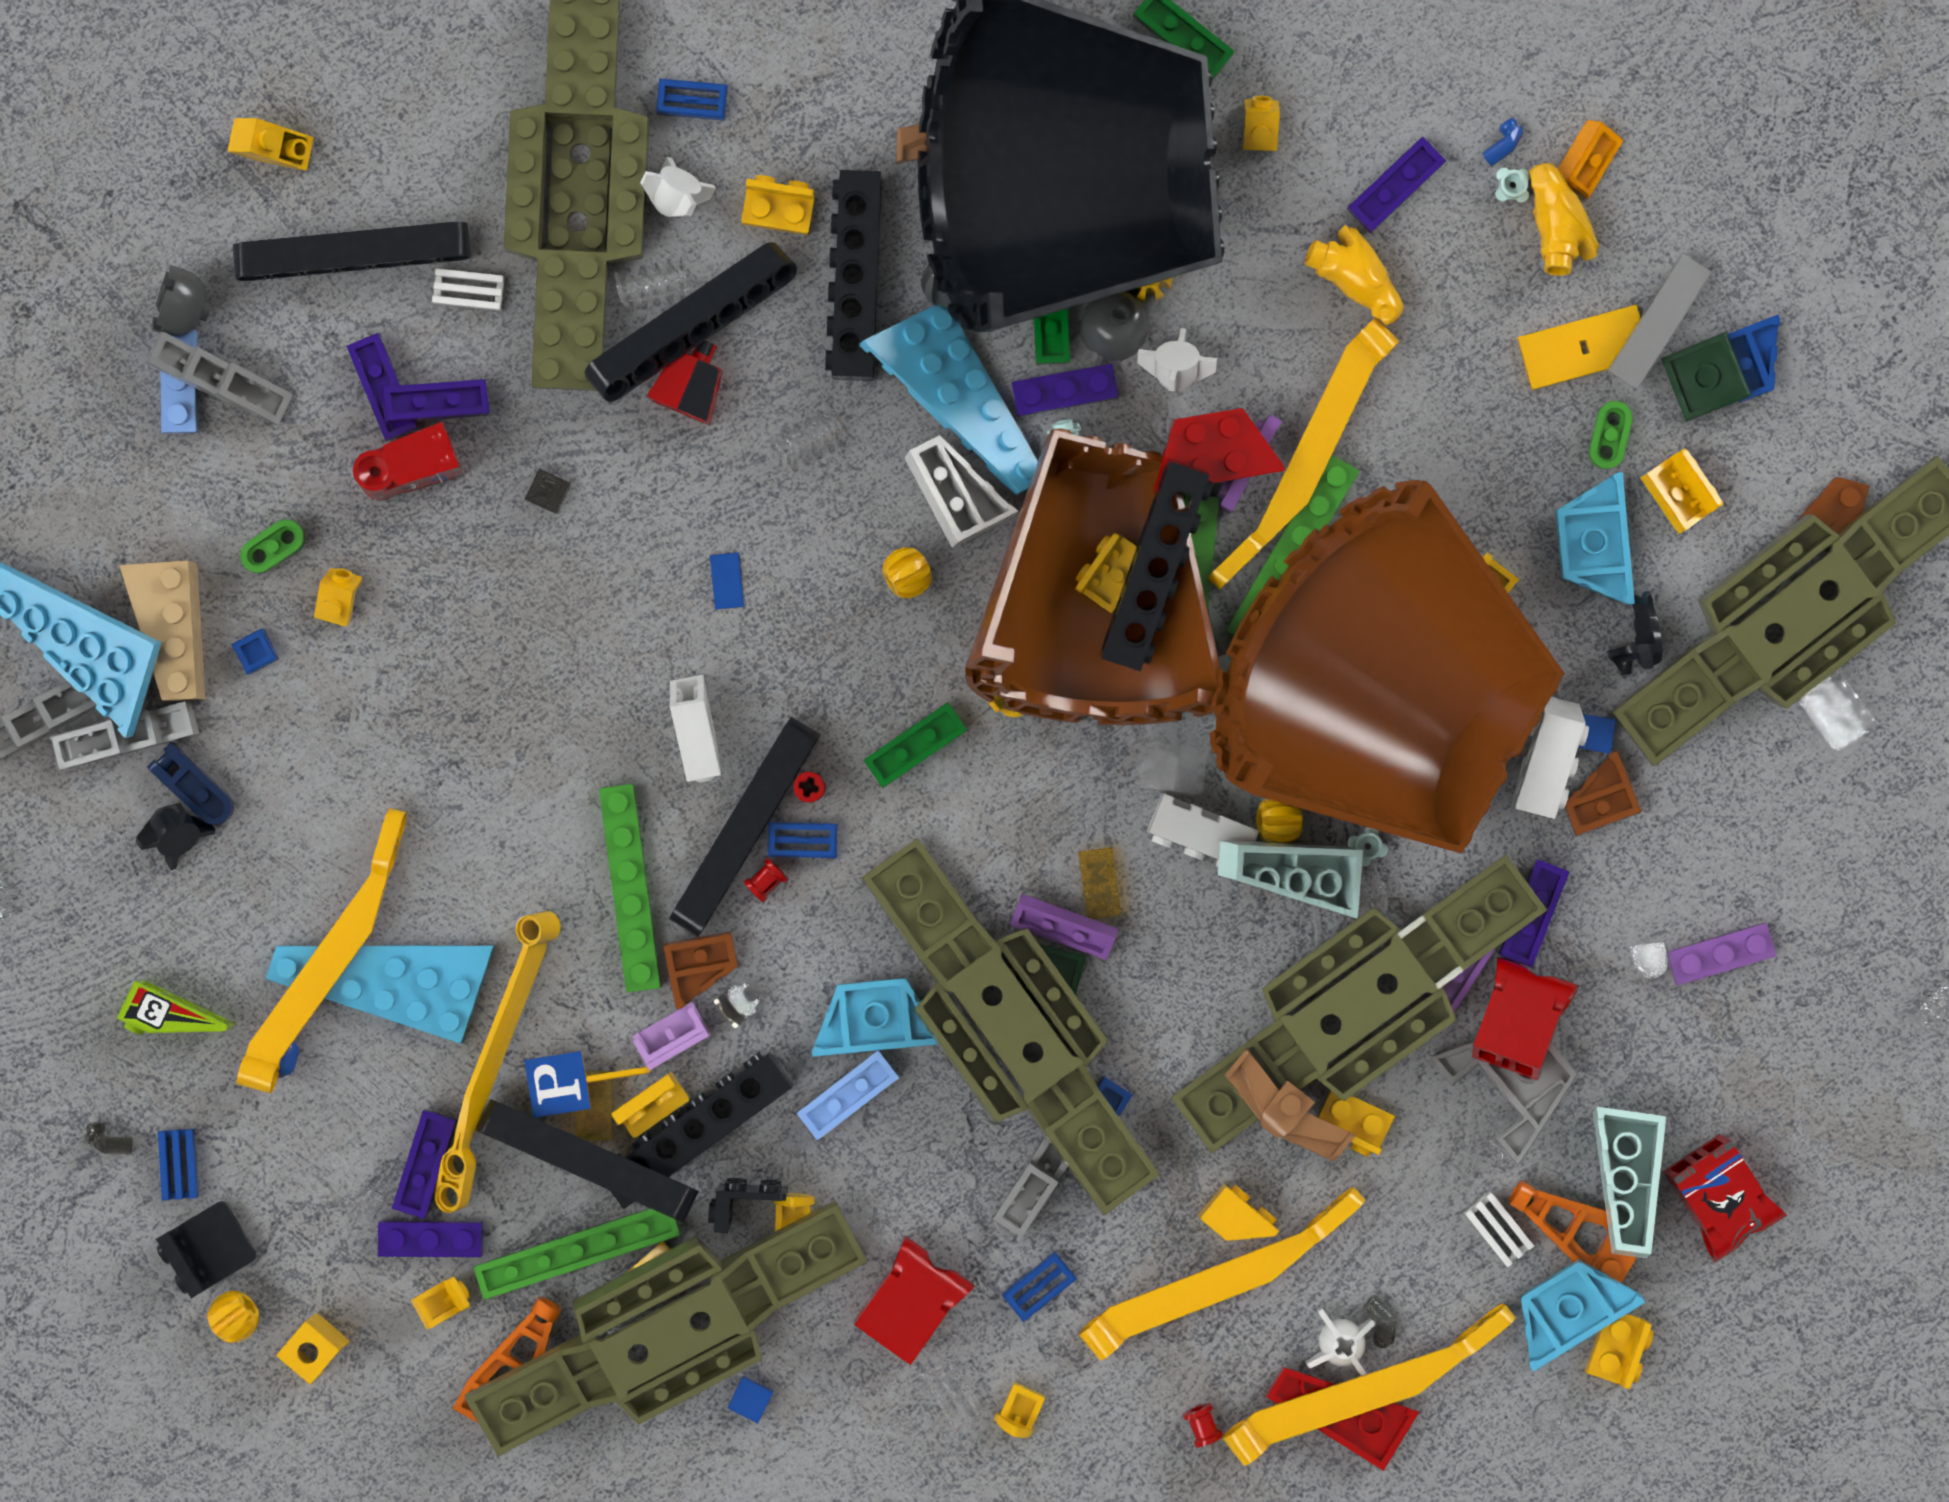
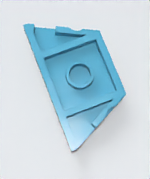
M1618 472L1555 511L1561 579L1626 605L1635 604L1624 480L1623 472Z
M907 978L838 984L813 1047L812 1057L936 1045L937 1043L913 1011L921 1001Z
M1581 1259L1576 1260L1521 1295L1531 1370L1533 1372L1641 1306L1645 1303V1298L1640 1293Z

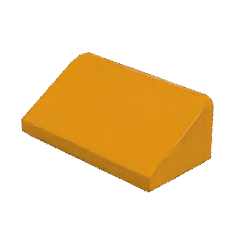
M1587 120L1558 167V170L1573 191L1589 199L1624 140L1603 122Z

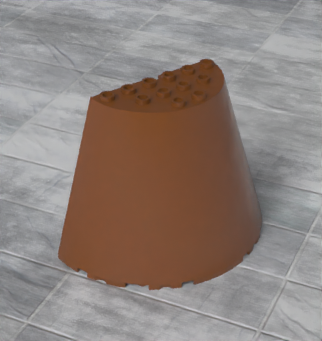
M1421 480L1396 482L1395 487L1397 489L1390 491L1384 486L1375 489L1369 496L1364 498L1361 496L1341 508L1340 514L1342 517L1331 526L1326 524L1320 531L1315 528L1304 539L1302 545L1297 550L1292 551L1283 561L1289 567L1277 580L1271 576L1258 593L1242 619L1226 652V655L1232 658L1228 670L1225 672L1220 669L1217 677L1218 688L1212 697L1210 708L1216 716V729L1210 733V744L1212 752L1217 755L1216 764L1218 768L1226 773L1225 778L1247 793L1462 854L1464 848L1471 842L1473 833L1482 817L1488 812L1490 803L1499 787L1507 779L1508 772L1505 769L1507 761L1510 758L1519 756L1523 751L1527 738L1533 728L1539 723L1543 710L1550 698L1558 690L1559 682L1565 673L1434 488L1428 482Z

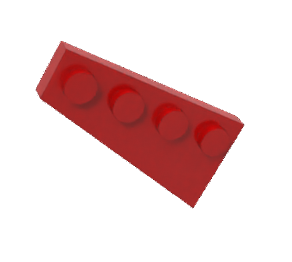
M1283 1366L1265 1396L1279 1404L1335 1385V1383ZM1392 1403L1317 1428V1430L1384 1471L1419 1414V1411Z

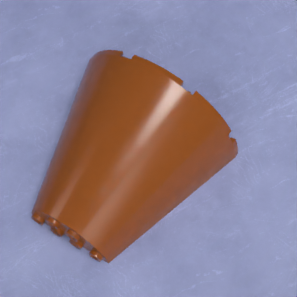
M1063 428L1053 429L1043 445L966 663L965 679L967 685L974 693L988 702L994 701V696L1001 698L1005 701L1004 708L1014 712L1070 723L1079 722L1081 716H1094L1093 719L1098 720V725H1145L1181 721L1182 712H1191L1193 716L1197 717L1214 713L1210 708L1212 697L1218 688L1216 681L1221 668L1191 533H1189L1185 545L1190 547L1184 567H1177L1174 579L1178 580L1175 594L1172 600L1166 598L1162 610L1167 612L1161 632H1154L1151 644L1155 645L1152 659L1149 665L1143 664L1141 672L1101 659L1100 650L1113 614L1075 589L1079 583L1076 580L1078 573L1085 564L1092 565L1099 555L1095 552L1096 548L1106 535L1111 537L1114 533L1121 534L1137 546L1155 496L1152 488L1161 466L1162 456L1159 452H1143L1131 449L1130 445L1124 443L1113 444L1111 448L1106 447V442H1102L1099 437H1082L1074 435L1070 430ZM1181 492L1176 493L1171 500V505L1176 509L1185 508ZM1166 525L1160 531V538L1167 542L1173 541L1178 535V528L1174 525ZM1159 557L1154 558L1150 561L1148 570L1153 574H1160L1166 569L1167 561ZM1149 590L1142 591L1137 596V603L1140 606H1150L1155 601V593ZM1132 623L1126 628L1125 635L1131 639L1139 638L1144 632V626L1139 623Z

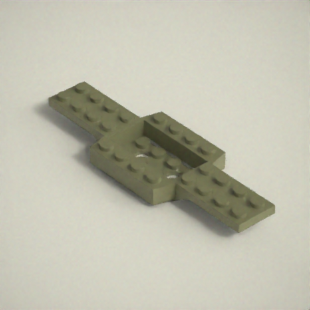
M550 0L545 104L510 111L504 249L508 253L537 261L532 388L597 391L586 379L585 370L589 363L604 352L606 289L609 266L644 258L647 193L640 182L645 172H648L650 121L646 116L617 108L616 77L620 0ZM549 122L553 128L547 246L542 249L547 125ZM611 130H612L610 192H609V213H608V234H607V250H606L608 188H609V167H610V145H611ZM576 145H586L590 149V158L585 163H576L572 160L571 151ZM580 212L587 217V225L583 230L573 231L569 228L568 218L573 213Z
M1934 456L1838 533L1815 515H1804L1698 599L1711 633L1610 711L1652 766H1656L1733 704L1755 690H1759L1779 707L1788 709L1896 624L1883 591L1902 571L1949 535V469L1939 456ZM1828 546L1831 547L1829 553H1827L1819 561H1817L1805 572L1799 575L1796 579H1794L1786 587L1780 590L1772 598L1766 601L1758 609L1752 612L1739 624H1737L1736 626H1729L1731 622H1733L1745 611H1747L1754 604H1756L1759 600L1765 597L1768 593H1770L1778 585H1780L1792 574L1798 571L1801 567H1803L1811 559L1817 556L1825 548H1827ZM1827 580L1833 581L1838 587L1836 597L1829 601L1824 600L1819 593L1821 584ZM1777 623L1783 629V637L1778 643L1772 644L1765 638V630L1770 624Z
M918 838L861 878L864 884L936 982L934 987L913 1011L992 1121L995 1123L1028 1110L1103 1216L1158 1177L1160 1173L1100 1092L1086 1068L1107 1043L1108 1039L1028 928L994 941L974 917ZM988 986H995L1002 993V1000L996 1006H989L982 999V992ZM946 991L953 992L1023 1089V1098ZM1030 1042L1039 1044L1043 1051L1042 1058L1035 1063L1028 1062L1023 1056V1048Z
M1506 854L1402 930L1373 907L1263 987L1262 991L1275 1022L1177 1092L1171 1099L1211 1154L1259 1120L1225 1076V1073L1245 1048L1249 1050L1278 1090L1287 1080L1300 1090L1317 1078L1343 1101L1347 1100L1457 1019L1443 986L1546 912V907ZM1391 938V945L1293 1016L1285 1015ZM1389 973L1397 979V988L1393 993L1384 994L1377 988V980L1382 974ZM1425 993H1432L1327 1069L1329 1062ZM1328 1014L1336 1015L1341 1021V1029L1334 1035H1328L1321 1029V1020Z
M836 1200L722 1260H719L698 1236H695L573 1300L580 1330L579 1335L465 1394V1400L497 1456L508 1452L591 1407L617 1402L639 1425L761 1361L762 1358L755 1333V1328L775 1310L865 1264L867 1259ZM712 1276L708 1284L702 1285L689 1294L670 1302L668 1305L645 1317L639 1318L637 1321L607 1335L603 1339L594 1338ZM697 1312L707 1313L710 1316L709 1324L702 1329L694 1328L690 1324L693 1314ZM637 1344L644 1345L648 1349L647 1357L639 1362L633 1361L628 1357L629 1349Z

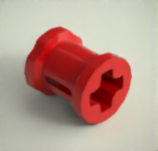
M805 772L796 778L793 789L799 800L813 803L823 797L826 785L820 775L814 772ZM810 777L815 779L814 785L819 786V790L817 793L812 792L810 797L804 796L805 790L800 788L802 782H808Z
M770 858L764 860L765 865L756 874L743 881L747 888L762 903L767 900V895L781 882L786 883L789 880Z
M1211 1403L1198 1405L1183 1413L1184 1420H1189L1196 1439L1193 1442L1196 1448L1212 1444L1223 1436L1222 1430L1217 1429L1212 1417L1211 1410L1213 1408Z

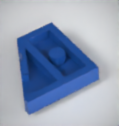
M1779 314L1728 334L1752 393V396L1738 401L1739 403L1774 390V364L1777 360L1778 346H1776L1778 326H1780Z

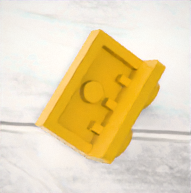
M1686 448L1667 458L1640 478L1678 534L1686 531L1709 513L1723 505V501L1716 489L1710 484L1699 468L1697 461Z
M1114 533L1111 537L1106 535L1096 548L1095 552L1099 555L1092 565L1085 564L1078 573L1076 580L1079 583L1075 589L1113 614L1137 546L1121 534Z

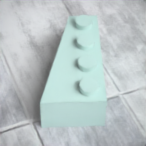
M1596 1107L1592 1113L1611 1253L1648 1258L1652 1252L1666 1116Z

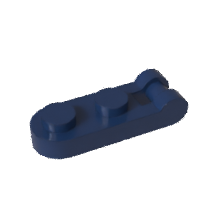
M170 741L163 749L165 753L158 760L154 759L147 766L149 771L204 822L219 825L228 821L234 811L233 800L175 743ZM176 762L181 768L173 776L168 769Z

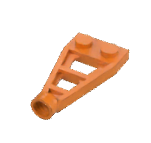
M1523 1180L1512 1191L1508 1204L1519 1211H1523L1572 1262L1581 1259L1615 1280L1623 1282L1637 1257L1611 1253L1606 1210L1535 1189ZM1533 1196L1532 1203L1530 1205H1527ZM1552 1206H1559L1574 1214L1564 1233L1557 1231L1545 1219ZM1584 1222L1602 1225L1607 1230L1606 1237L1596 1254L1593 1255L1587 1254L1576 1243L1574 1238L1578 1228Z
M539 1296L529 1315L468 1379L452 1409L478 1423L465 1400V1394L488 1383L490 1378L502 1366L509 1365L512 1368H516L524 1364V1362L510 1354L511 1349L520 1337L527 1336L536 1341L537 1348L532 1359L545 1353L553 1325L562 1312V1308L553 1301ZM536 1315L547 1320V1322H539Z

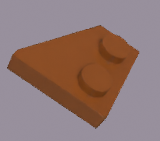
M1834 477L1823 489L1822 493L1805 509V512L1796 522L1804 515L1813 514L1838 533L1862 514L1869 485Z
M1618 751L1612 752L1567 800L1564 809L1575 837L1642 812Z
M732 931L664 943L663 945L676 1010L682 1009L690 1000L701 992L706 991L714 985V982L721 977H725L738 967Z

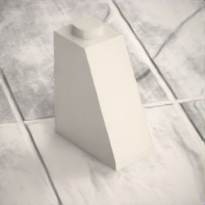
M704 675L670 681V710L687 782L694 780L696 782L710 781L715 776L721 775V763Z

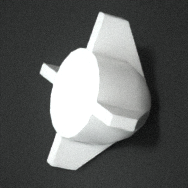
M666 157L659 174L646 171L640 182L657 211L667 217L691 216L696 205L710 200L716 189L714 185L699 182L687 171L677 168L673 159Z
M1180 328L1178 341L1166 342L1159 346L1156 351L1138 350L1137 363L1156 377L1160 384L1168 389V391H1183L1192 384L1216 373L1217 358L1200 356L1197 348L1186 342V329Z
M1322 1307L1317 1309L1326 1325L1322 1328L1319 1335L1321 1351L1305 1361L1308 1367L1311 1369L1328 1360L1336 1366H1350L1353 1364L1361 1376L1367 1374L1358 1360L1365 1351L1364 1335L1375 1325L1371 1317L1357 1326L1354 1322L1347 1319L1331 1321Z

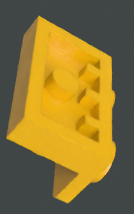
M755 175V180L746 179V195L741 218L742 225L809 236L816 195L813 189H809L808 183L789 181V185L775 183V178L765 175Z
M671 1071L620 1106L611 1115L618 1125L623 1123L631 1136L636 1138L687 1103L690 1098Z
M1329 1090L1317 1115L1318 1118L1355 1134L1351 1141L1350 1149L1366 1157H1369L1371 1152L1380 1155L1382 1151L1380 1147L1395 1117L1354 1096L1343 1101L1331 1090Z
M1626 1314L1597 1333L1585 1372L1630 1390L1632 1383H1637L1641 1376L1643 1364L1639 1362L1643 1350H1648L1652 1343L1654 1335L1653 1330H1650L1652 1324L1646 1319Z

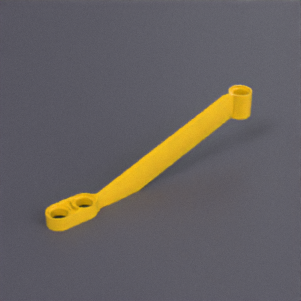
M1376 317L1346 346L1257 530L1208 576L1207 579L1218 590L1224 587L1309 503L1374 367L1400 342Z
M394 808L388 809L374 852L370 876L248 1044L246 1054L237 1074V1085L269 1094L273 1092L279 1076L277 1070L280 1069L282 1057L371 935L402 839L407 812Z
M542 911L523 916L516 924L517 937L523 943L522 950L465 1092L453 1146L443 1155L440 1163L435 1189V1202L443 1212L451 1213L463 1209L470 1200L476 1170V1159L471 1152L470 1144L542 963L547 943L559 936L561 924L556 914L551 911ZM455 1155H458L463 1160L464 1170L462 1173H459L454 1168L453 1159ZM449 1187L453 1188L457 1193L458 1201L456 1205L450 1203L447 1198Z
M1353 1186L1318 1214L1302 1232L1112 1305L1085 1325L1078 1333V1336L1096 1357L1102 1361L1117 1350L1128 1337L1270 1283L1311 1247L1328 1236L1356 1212L1366 1199Z
M1502 1303L1460 1334L1448 1347L1255 1411L1246 1419L1232 1426L1222 1436V1439L1241 1464L1246 1466L1260 1457L1273 1443L1418 1395L1459 1362L1478 1351L1506 1329L1516 1319V1316L1506 1303Z

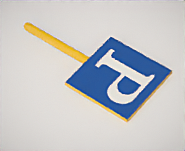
M582 1051L524 1060L533 1118L591 1109L587 1083L650 1073L646 1066L586 1076Z

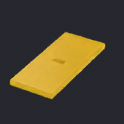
M1637 305L1517 337L1531 390L1608 370L1626 343V339L1640 320ZM1581 341H1585L1586 347L1588 350L1587 354H1583L1580 345Z

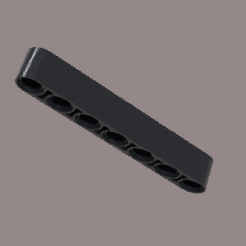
M466 222L434 223L247 241L233 244L235 277L238 281H256L443 263L471 258L468 223Z
M768 242L594 359L585 370L586 379L605 401L613 402L622 398L790 283L797 273L796 264L776 243Z
M792 716L789 718L674 908L669 920L697 937L700 936L818 741L820 733Z
M492 1099L489 1100L476 1128V1131L682 1223H685L699 1192L692 1187Z

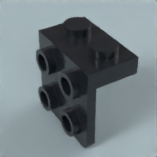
M727 1178L725 1183H720L716 1190V1198H712L709 1203L708 1223H714V1233H728L732 1225L733 1199L786 1201L788 1187L781 1186L782 1181L761 1180L759 1185H747V1179Z
M224 1201L212 1205L176 1228L156 1238L159 1244L157 1246L159 1256L166 1264H171L177 1274L174 1279L182 1293H188L190 1298L195 1297L253 1262L257 1257L255 1249L230 1207Z

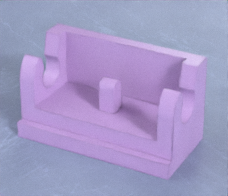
M692 1001L682 1009L673 1012L634 1035L633 1042L650 1071L711 1035V1032Z

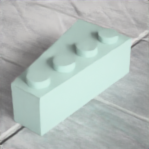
M1220 841L1218 875L1358 919L1363 850L1339 845Z

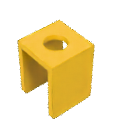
M315 1313L301 1325L276 1356L311 1385L324 1373V1368L336 1354L345 1348L350 1341L320 1314ZM303 1343H312L317 1347L318 1356L315 1361H312L299 1349Z

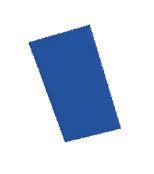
M739 552L710 555L715 610L744 607Z

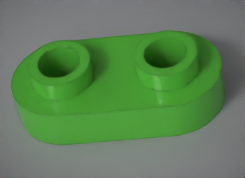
M1608 402L1596 414L1588 457L1590 462L1599 469H1612L1619 465L1624 458L1632 424V412L1623 402ZM1611 413L1618 417V424L1615 426L1610 425L1607 421V417ZM1601 447L1609 448L1611 455L1608 459L1600 456Z
M288 519L276 522L244 544L240 553L242 564L249 571L258 574L272 570L303 548L306 542V534L303 527L297 522ZM291 531L294 534V540L292 543L286 544L283 537L285 533ZM263 550L266 558L263 562L258 563L255 560V554Z

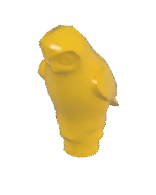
M1540 163L1532 167L1528 173L1531 179V187L1535 194L1533 215L1541 236L1540 252L1542 259L1545 261L1544 272L1554 276H1565L1572 272V262L1577 259L1579 254L1585 261L1591 260L1598 255L1597 251L1600 245L1597 242L1590 219L1582 203L1568 186L1563 175L1553 163Z
M1344 225L1340 229L1338 236L1342 245H1339L1336 241H1329L1325 244L1315 239L1306 254L1304 265L1315 269V273L1319 277L1334 283L1346 297L1370 309L1372 315L1380 319L1384 325H1390L1401 317L1405 307L1400 295L1393 286L1387 270L1374 249L1358 232L1356 227L1348 228L1347 225Z

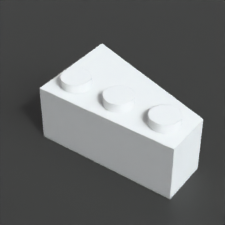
M940 435L909 450L905 456L911 472L952 548L1011 519L1018 512L1017 509L1011 504L1009 505L994 490L995 488L988 481L985 482L970 467L971 465Z
M1555 697L1550 698L1542 712L1539 723L1529 735L1532 736L1527 755L1523 757L1513 795L1515 809L1555 819L1558 809L1563 810L1565 808L1569 793L1565 786L1568 777L1574 778L1579 758H1576L1575 755L1578 746L1585 745L1589 726L1585 725L1580 704Z
M1164 793L1160 795L1147 833L1153 835L1152 842L1167 848H1171L1172 843L1184 846L1183 854L1203 861L1204 855L1217 859L1215 866L1218 867L1220 841L1255 842L1259 830L1206 811L1193 804L1175 799Z

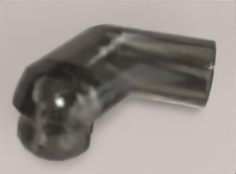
M90 1122L87 1124V1134H84V1138L92 1147L104 1154H132V1137H109L104 1135L105 1125L103 1123Z
M1374 1295L1363 1307L1375 1318L1373 1334L1375 1346L1385 1349L1395 1341L1397 1318Z

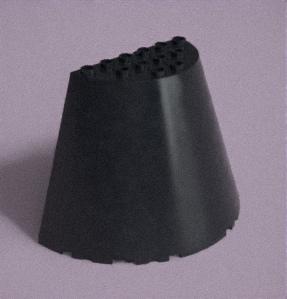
M952 0L956 1L954 9H945L941 18V27L936 32L930 53L932 59H937L934 75L928 76L927 86L923 87L919 133H926V151H918V194L923 239L932 241L934 254L927 255L928 263L933 269L934 283L937 291L947 293L951 304H948L947 311L956 322H961L962 327L966 330L992 332L1222 262L1225 247L1223 240L1220 238L1222 210L1220 205H1218L1217 198L1219 174L1215 169H1212L1210 157H1214L1216 154L1217 142L1212 131L1214 106L1210 102L1209 91L1212 74L1208 68L1207 56L1045 0Z

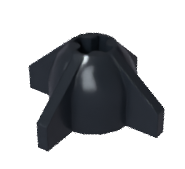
M177 803L156 810L136 836V843L141 850L156 847L164 855L165 862L170 870H174L177 868L179 855L190 850L196 844L199 837L215 834L216 829L212 824L204 822L199 817L189 815L182 804Z

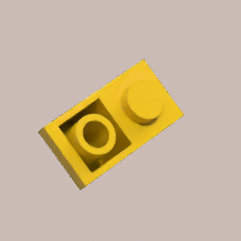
M234 118L227 152L259 162L307 171L314 137L258 118Z
M1223 1183L1198 1213L1199 1218L1226 1241L1274 1237L1279 1232L1278 1228L1274 1225L1277 1219L1262 1206L1256 1210L1248 1204L1247 1201L1251 1197L1236 1184L1229 1188Z

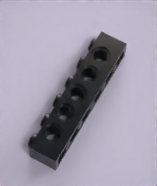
M840 170L839 179H833L832 200H838V214L832 213L831 234H837V248L830 247L829 265L830 268H836L835 282H829L828 302L834 303V316H827V337H833L832 350H826L825 371H831L833 380L874 381L875 356L871 352L866 353L860 346L855 352H845L841 348V342L847 336H855L861 343L863 340L876 334L882 189L881 171ZM853 200H860L864 202L866 208L860 215H851L846 210L847 205ZM851 234H859L864 238V244L857 250L849 249L845 245L847 237ZM850 268H858L862 271L863 277L860 282L850 284L844 280L845 272ZM849 302H856L862 307L859 316L847 318L842 313L843 307Z
M1170 458L1167 459L1100 650L1101 659L1140 672L1144 663L1149 665L1155 650V645L1151 644L1154 632H1161L1167 612L1162 611L1166 598L1172 600L1178 585V580L1174 579L1177 567H1184L1190 547L1185 546L1189 533H1196L1201 520V514L1197 513L1201 500H1208L1213 486V482L1209 481L1210 474L1208 471ZM1186 492L1190 495L1189 504L1185 508L1176 509L1171 505L1172 497L1176 493ZM1174 525L1178 528V535L1173 541L1167 542L1160 538V531L1164 526ZM1158 557L1165 559L1167 567L1162 573L1153 574L1148 570V565L1152 559ZM1149 590L1155 593V601L1150 606H1140L1137 603V596L1142 591ZM1139 623L1144 626V632L1139 638L1131 639L1125 635V630L1130 624Z
M758 1052L743 1063L746 1070L736 1077L730 1072L716 1082L717 1091L708 1097L702 1092L687 1103L690 1110L681 1117L675 1112L659 1124L662 1130L652 1138L647 1132L633 1142L631 1145L634 1151L624 1158L631 1161L641 1159L647 1163L649 1169L670 1177L789 1091L794 1085L770 1052L764 1057ZM747 1078L756 1079L760 1084V1093L756 1096L746 1095L742 1090L743 1080ZM724 1098L730 1101L732 1113L729 1116L723 1117L715 1112L714 1103L717 1099ZM690 1119L700 1120L704 1125L703 1135L698 1137L690 1135L686 1129L687 1121ZM660 1140H672L676 1145L675 1155L671 1157L662 1155L658 1149ZM611 1191L623 1209L635 1202Z

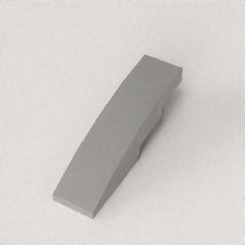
M1682 253L1644 310V314L1626 339V343L1608 368V371L1638 389L1712 272Z
M165 332L159 333L145 362L204 393L275 425H279L293 395L234 363H227L199 347L194 348Z
M68 681L33 698L32 702L1 717L0 761L96 708L97 705L84 692L79 693Z
M184 701L156 710L141 712L134 735L125 738L117 730L119 726L113 720H108L53 736L51 740L59 770H64L158 746L200 733L191 701Z
M1046 1136L1038 1145L993 1217V1220L1021 1238L1068 1167Z

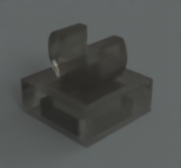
M539 468L525 500L554 514H558L571 483Z
M743 983L739 987L736 985L732 986L714 1001L734 1028L756 1012L754 1008L761 1002L759 997L752 1002L745 998L743 992L750 987L748 983Z

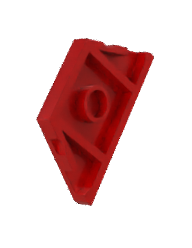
M1238 408L1174 419L1168 434L1167 446L1163 451L1160 461L1161 466L1152 489L1153 494L1156 493L1168 458L1208 471L1210 474L1209 481L1213 483L1285 471V468L1245 410Z

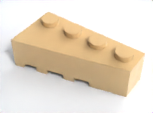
M173 561L119 565L140 632L162 642L153 670L162 701L206 700L197 563Z

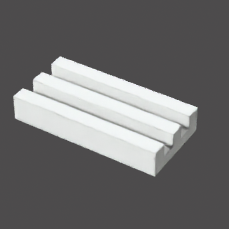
M435 269L436 279L433 286V304L494 311L502 310L504 276ZM450 278L495 283L497 286L495 289L443 283V279ZM442 291L495 296V302L443 297Z
M1491 1191L1463 1212L1507 1268L1517 1258L1522 1257L1523 1253L1534 1247ZM1490 1202L1523 1244L1519 1247L1516 1246L1485 1207V1204ZM1479 1210L1510 1248L1512 1252L1508 1256L1474 1215L1475 1212Z

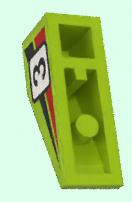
M143 979L133 982L117 1016V1019L125 1022V1029L138 1035H143L144 1032H220L231 1030L235 1024Z

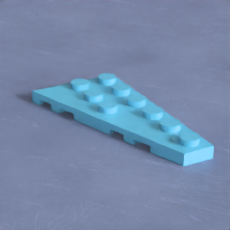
M934 305L863 340L859 344L866 353L871 352L883 364L881 367L890 376L894 374L908 388L907 392L945 429L949 427L961 439L960 443L968 451L972 449L986 463V468L1015 496L1028 490L1038 460L959 322H956L947 311L948 308Z
M0 562V615L4 619H10L22 631L21 636L28 643H35L44 652L43 657L79 693L84 692L97 705L96 710L104 717L109 716L119 726L117 730L125 738L133 736L162 642Z
M495 945L362 946L325 999L461 1044L464 1041ZM276 946L266 979L290 987L319 946Z

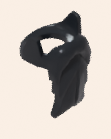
M1649 591L1643 592L1641 597L1634 595L1635 604H1632L1635 614V645L1607 651L1608 658L1615 663L1621 675L1631 674L1632 661L1634 660L1644 670L1653 669V666L1659 664L1662 660V635L1654 609L1653 598Z

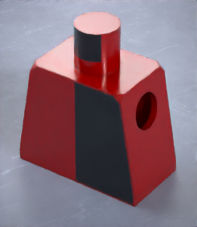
M705 340L693 349L691 355L685 354L665 367L649 390L647 398L654 403L710 426L723 374L720 368L710 364L717 346Z

